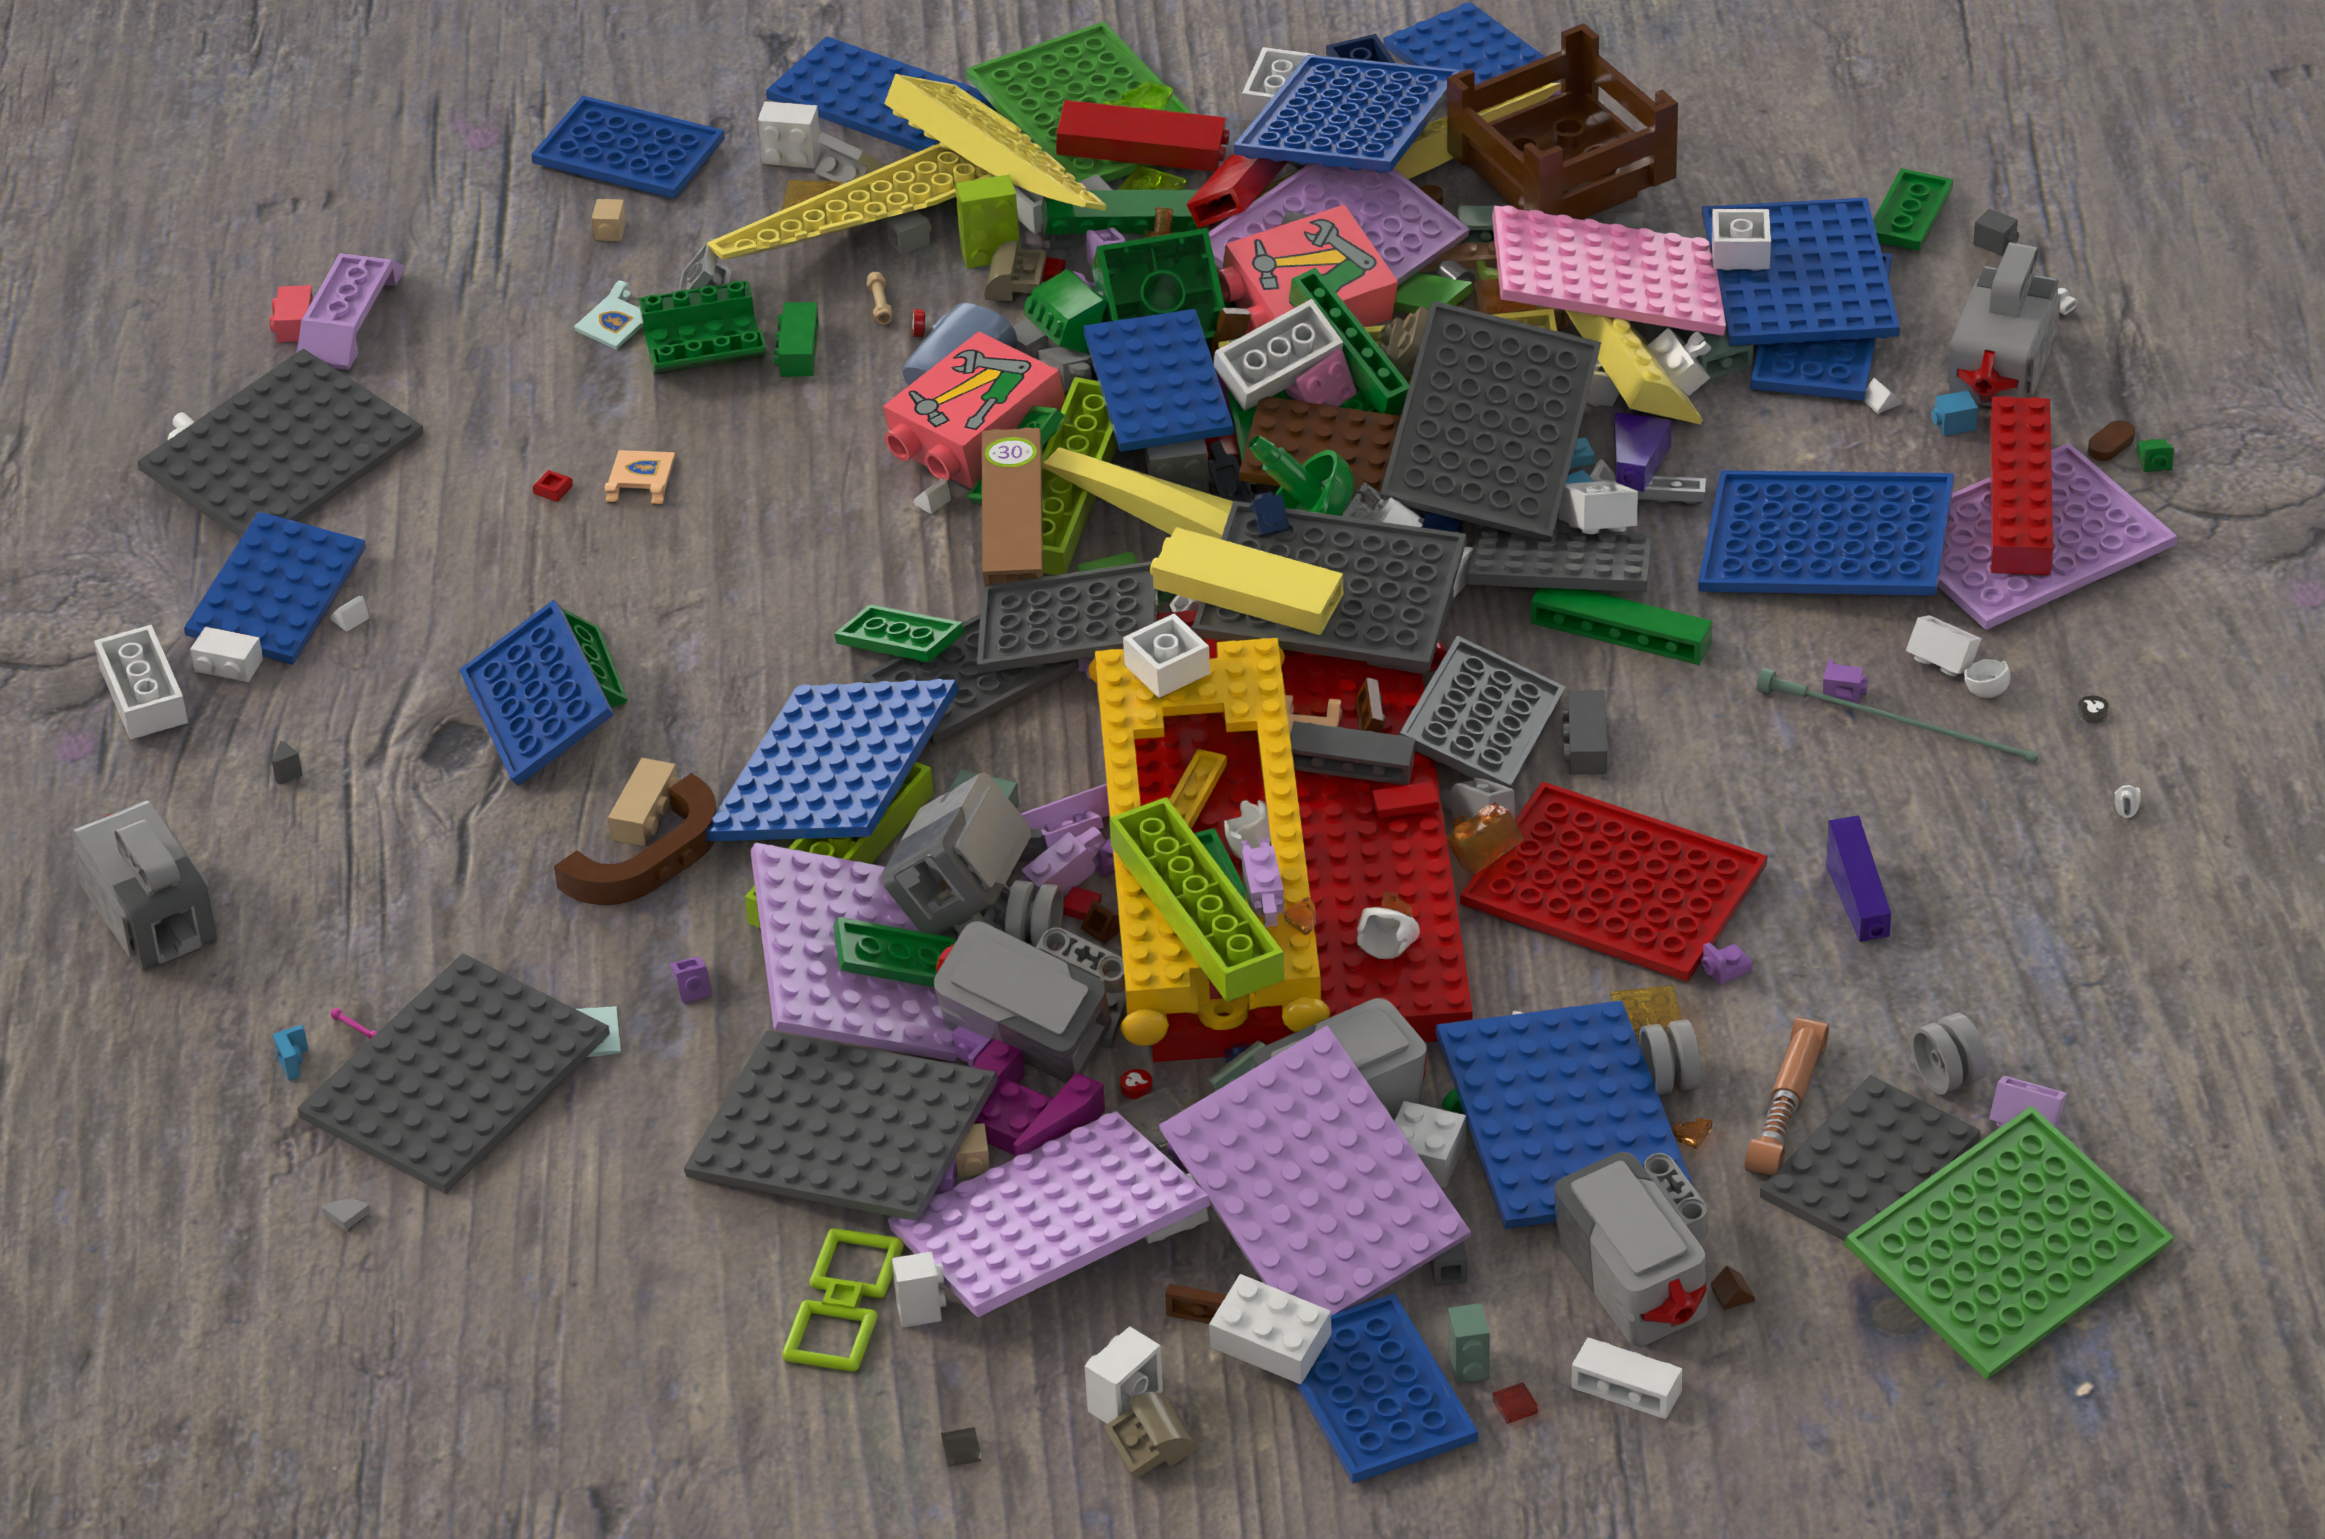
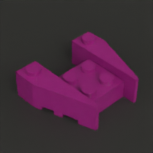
M994 1039L976 1060L974 1068L995 1071L998 1081L974 1124L984 1123L987 1144L1013 1154L1014 1158L1021 1154H1028L1048 1141L1056 1140L1071 1133L1075 1128L1083 1127L1098 1120L1105 1112L1104 1084L1077 1072L1054 1098L1018 1084L1024 1077L1022 1050L997 1039Z

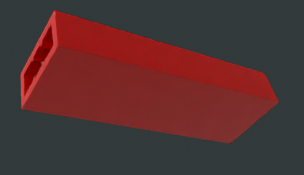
M1065 100L1056 135V155L1216 172L1220 161L1225 162L1226 145L1229 143L1230 129L1225 128L1226 117Z
M1233 152L1186 204L1198 229L1244 212L1288 161L1274 162L1267 158L1247 159L1244 156L1234 155Z

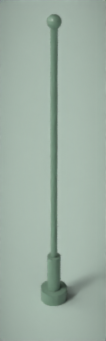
M1763 668L1758 677L1757 691L1770 694L1774 689L1803 698L1810 696L2026 757L2029 762H2035L2038 759V753L2034 750L2023 751L1808 690V686L1776 678V671Z

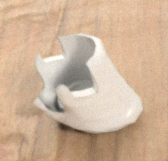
M1247 800L1241 802V817L1225 821V835L1228 845L1234 855L1241 860V841L1248 840L1251 849L1260 848L1262 838H1268L1269 843L1271 842L1267 808L1260 800H1258V806L1249 803Z
M1380 907L1365 908L1357 927L1358 946L1367 954L1378 959H1393L1400 956L1420 934L1419 925L1415 919L1398 911Z

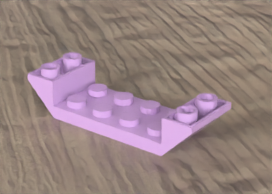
M339 253L301 320L297 352L304 348L335 369L349 370L358 355L356 341L358 330L384 285L396 286L405 270V266L390 259Z

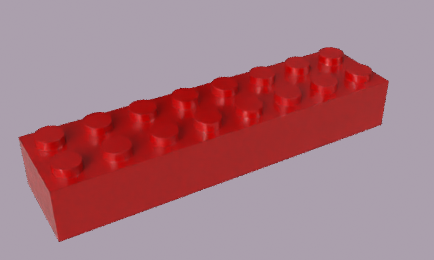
M1992 397L1990 414L1991 573L2051 575L2053 519L2050 398Z

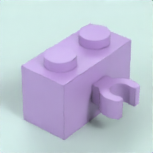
M2003 1076L1997 1083L1989 1119L1997 1121L1996 1125L2002 1127L2032 1105L2058 1129L2067 1093Z

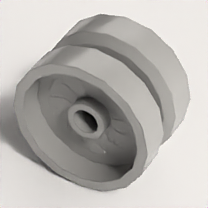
M1015 880L1007 903L1005 933L1027 944L1032 943V946L1036 947L1047 930L1056 927L1061 928L1064 905L1062 887L1060 885L1043 883L1037 891L1034 882ZM1058 943L1052 945L1050 949L1055 951Z
M1960 1012L1940 1018L1937 1024L1933 1022L1918 1027L1911 1034V1050L1917 1070L1924 1082L1935 1093L1939 1095L1946 1094L1958 1089L1961 1084H1970L1985 1077L1988 1068L1986 1049L1976 1027L1967 1016Z
M1688 1019L1671 1021L1666 1031L1660 1024L1641 1026L1639 1046L1658 1095L1671 1093L1674 1084L1681 1091L1700 1088L1702 1074L1700 1054L1690 1021Z

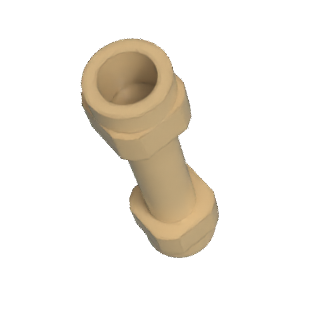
M872 272L867 277V287L870 292H873L876 307L873 309V315L878 324L886 325L892 321L893 315L892 307L886 303L884 289L887 286L886 279L882 273Z

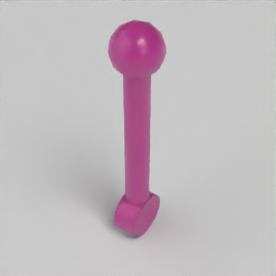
M334 1008L331 1011L330 1015L334 1020H342L366 1035L369 1040L378 1033L375 1030L370 1031L345 1016L340 1008Z

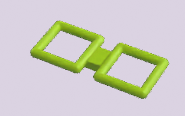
M831 1228L828 1231L809 1281L812 1288L826 1290L822 1302L813 1300L801 1302L782 1352L784 1361L855 1372L860 1368L878 1314L872 1309L859 1308L862 1296L879 1299L886 1296L894 1274L892 1258L900 1257L904 1247V1242L901 1238ZM838 1242L889 1249L876 1284L825 1277ZM811 1314L862 1321L849 1357L798 1350Z

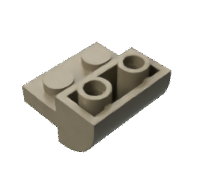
M1009 241L1000 245L992 256L985 289V300L1013 301L1014 292L1032 293L1035 287L1042 284L1047 260L1046 250L1018 249V241Z
M1423 306L1414 315L1410 313L1405 321L1397 317L1390 326L1386 324L1378 336V339L1381 341L1379 347L1404 378L1413 374L1430 310Z
M1149 1392L1130 1398L1127 1401L1131 1409L1104 1426L1136 1479L1166 1461L1169 1467H1172L1199 1449L1169 1399L1160 1393Z

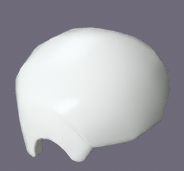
M1983 659L1973 663L1969 669L1964 671L1967 688L1979 698L2000 696L2007 690L2010 684L2011 674L2006 661L2000 662L1992 659Z

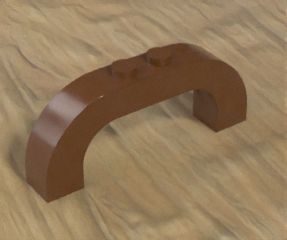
M690 773L669 788L672 811L685 819L680 826L633 858L621 863H598L589 859L578 850L554 865L557 889L575 900L595 905L622 904L639 899L654 891L703 857L713 846L715 841H707L706 831L711 826L712 818L717 812L712 790L703 780Z

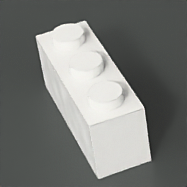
M1588 1337L1572 1364L1571 1388L1666 1419L1682 1392V1368Z

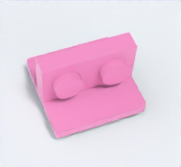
M1340 349L1334 351L1296 378L1294 385L1285 389L1287 395L1296 401L1338 407L1357 394L1344 353Z

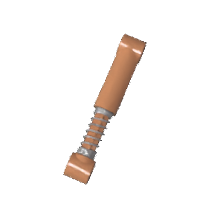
M1796 1017L1791 1032L1790 1044L1771 1093L1772 1104L1763 1124V1129L1759 1138L1751 1139L1745 1159L1746 1171L1772 1176L1773 1174L1777 1175L1778 1169L1783 1165L1785 1156L1784 1139L1787 1137L1786 1133H1788L1793 1115L1802 1105L1819 1055H1822L1825 1051L1829 1035V1023Z

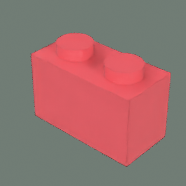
M311 285L278 287L277 298H272L273 315H270L271 332H276L277 343L298 342L301 320L313 301Z

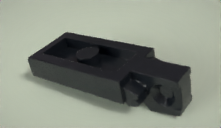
M1221 440L1210 443L1209 451L1212 460L1208 461V470L1218 497L1230 501L1252 503V497L1246 482L1239 480L1240 466L1237 458L1232 453L1226 455Z

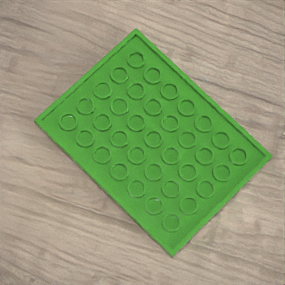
M1105 22L966 68V78L1003 117L1017 125L1021 129V135L1022 133L1027 134L1031 138L1030 142L1041 146V151L1047 152L1065 168V174L1070 173L1075 177V182H1080L1097 174L1107 183L1155 165L1056 155V135L1065 100L1193 114Z
M2031 1105L1846 1236L1844 1245L1980 1375L1988 1380L2170 1246L2174 1236Z

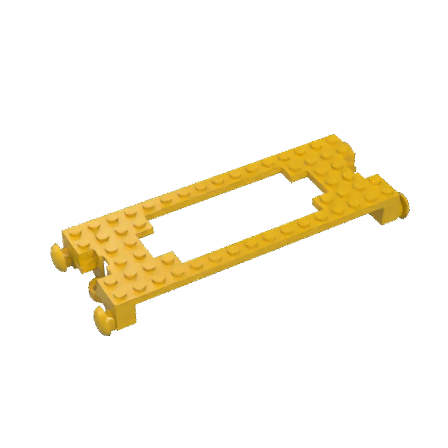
M1278 638L1217 642V658L1209 659V675L1160 698L1125 666L1124 649L1095 651V658L1089 664L1088 672L1090 678L1097 683L1110 817L1141 806L1134 739L1165 737L1163 716L1224 712L1226 732L1257 730L1271 846L1274 847L1283 886L1284 913L1278 914V926L1265 927L1263 917H1257L1284 952V981L1228 1002L1224 998L1210 999L1208 976L1113 849L1127 1016L1122 1021L1120 1029L1122 1035L1136 1046L1146 1047L1159 1042L1168 1031L1169 1024L1166 1014L1186 1012L1198 1014L1200 1021L1205 1026L1215 1030H1228L1243 1024L1251 1009L1282 1005L1283 1022L1295 1033L1312 1025H1317V1023L1328 1019L1330 1016L1329 1007L1321 1001L1320 970L1281 669L1285 655L1278 645ZM1222 1012L1230 1013L1228 1016H1218L1217 1014Z

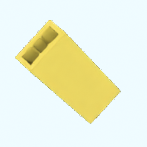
M1178 527L1175 528L1170 538L1167 537L1165 539L1161 554L1158 558L1155 557L1150 567V574L1153 575L1155 589L1317 635L1322 634L1344 595L1343 573Z

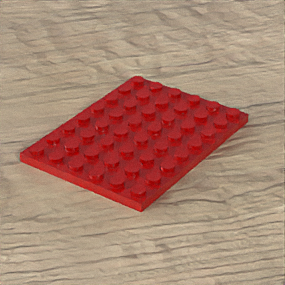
M1542 781L1515 818V825L1507 829L1460 894V904L1688 982L1701 964L1703 945L1709 942L1713 945L1767 866L1768 856Z

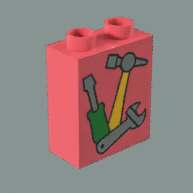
M1345 204L1227 243L1225 246L1223 268L1217 270L1223 301L1226 303L1234 301L1238 308L1248 309L1251 313L1246 334L1294 309V305L1289 300L1292 278L1315 267L1364 327H1370L1392 319L1398 286L1397 279Z
M978 331L883 406L889 432L885 434V442L889 450L898 459L908 461L911 458L927 466L930 472L939 480L941 478H945L946 481L952 479L972 489L982 476V431L1016 429L1033 405L1056 408L1061 411L1065 395L1059 370Z

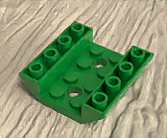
M748 280L704 286L697 289L678 290L666 294H653L638 298L645 343L653 375L764 357L767 352L762 330H758L754 316L753 298Z

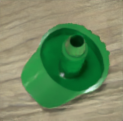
M1260 435L1254 436L1248 444L1257 461L1263 464V470L1281 486L1276 495H1282L1285 508L1337 516L1343 513L1354 494L1355 483L1350 466L1338 453L1332 450H1324L1315 454L1301 465L1284 448H1276L1274 443Z

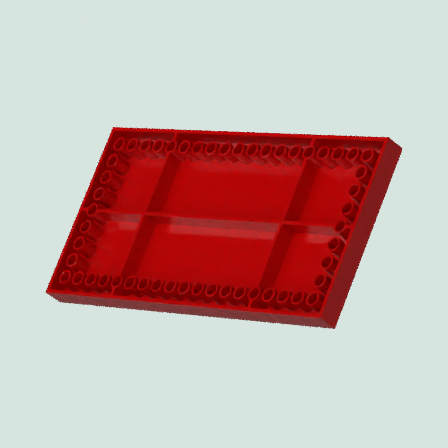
M1198 610L1157 612V621L1175 614L1192 630ZM1200 637L1209 646V659L1217 658V642L1226 641ZM1282 649L1285 655L1284 663L1281 666L1285 695L1293 696L1292 705L1294 708L1293 714L1327 717L1329 699L1341 700L1340 709L1342 710L1338 727L1359 730L1355 698L1365 679L1371 678L1378 680L1379 692L1383 697L1381 704L1382 713L1385 714L1384 727L1381 732L1377 733L1399 735L1424 692L1423 678L1420 673L1367 665L1366 661ZM1224 712L1163 716L1165 737L1134 739L1140 805L1143 806L1165 797L1169 800L1197 749L1226 755L1227 765L1191 830L1193 833L1215 828L1244 885L1242 860L1234 855L1228 845L1225 835V821L1241 817L1240 803L1247 800L1249 803L1258 806V800L1266 805L1257 730L1226 732ZM1415 751V761L1409 785L1433 781L1439 800V810L1379 819L1372 799V790L1403 785L1294 770L1320 970L1321 1001L1329 1007V1018L1372 999H1385L1392 1003L1424 1042L1438 1041L1435 1034L1438 1024L1473 1020L1435 760ZM1365 908H1386L1412 917L1419 925L1420 934L1418 938L1400 956L1393 959H1378L1367 954L1358 946L1357 927ZM1209 979L1210 999H1223ZM1282 1005L1251 1009L1243 1024L1228 1030H1215L1205 1026L1200 1021L1198 1014L1186 1012L1166 1014L1169 1024L1167 1033L1159 1042L1152 1045L1153 1062L1224 1057V1049H1231L1233 1044L1247 1043L1251 1046L1259 1040L1267 1046L1295 1032L1290 1030L1283 1022ZM1222 1012L1217 1015L1228 1016L1230 1013Z

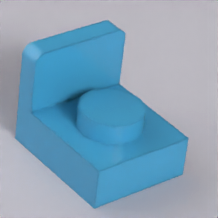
M298 1025L272 1034L276 1057L288 1081L301 1077L298 1064L303 1063L301 1053L308 1051L305 1029L303 1025Z

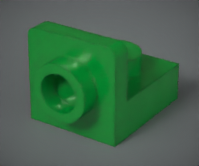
M2166 439L2137 441V453L2143 472L2172 470L2173 444H2168Z

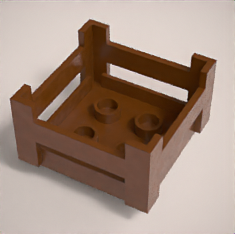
M1584 23L1561 32V51L1476 85L1475 72L1470 68L1447 77L1448 153L1461 165H1468L1512 206L1519 210H1538L1544 214L1555 216L1567 215L1573 219L1582 220L1636 198L1639 191L1651 186H1658L1676 178L1678 102L1664 90L1655 92V102L1599 55V35ZM1561 79V94L1489 123L1477 114L1480 111ZM1599 87L1647 128L1638 132L1632 130L1598 100Z

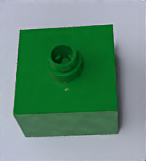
M1208 228L1097 246L1091 269L1096 292L1108 301L1102 316L1103 323L1196 309L1210 352L1221 308H1225Z

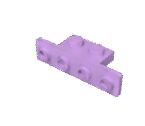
M1107 783L1021 813V815L1028 823L1030 829L1041 828L1043 845L1051 847L1068 832L1077 837L1093 826L1097 829L1104 828L1102 818L1109 816Z

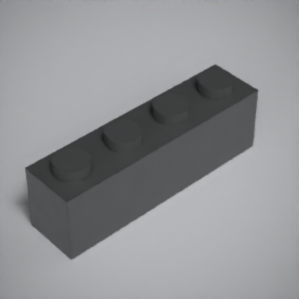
M1293 722L1290 741L1294 770L1409 785L1415 761V738L1313 723Z

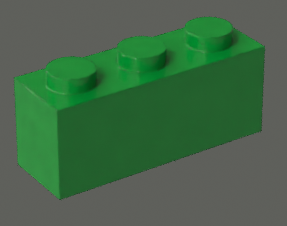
M784 302L783 313L778 314L777 317L778 331L775 334L774 365H779L780 377L814 376L819 331L817 302Z

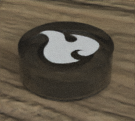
M2085 696L2078 702L2077 714L2081 720L2087 723H2100L2108 717L2109 704L2100 696Z

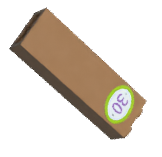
M1040 428L982 431V573L984 586L1044 577L1042 442Z

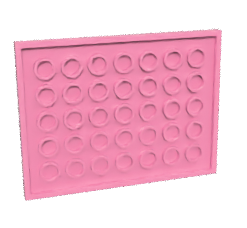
M1494 205L1492 220L1501 299L1724 335L1726 323L1717 269H1713V256L1709 241L1701 237H1681L1676 233H1657L1647 228H1627L1621 224H1603L1593 219H1573L1567 215H1549L1538 210H1519L1509 205L1503 207Z

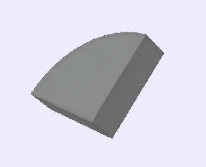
M353 1199L334 1201L322 1207L324 1216L345 1231L370 1213L368 1204Z

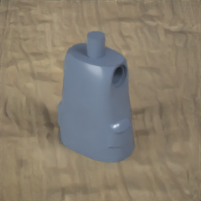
M959 303L933 325L932 332L907 360L902 371L905 382L908 386L911 385L978 331L1014 349L1017 346L1016 332L1011 323L999 313L975 304Z

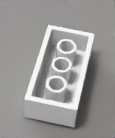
M1310 299L1216 350L1214 368L1242 409L1246 411L1257 405L1258 400L1272 397L1294 385L1296 378L1338 349L1342 351L1343 341L1314 301Z
M152 625L94 641L99 668L130 740L188 723L183 695Z

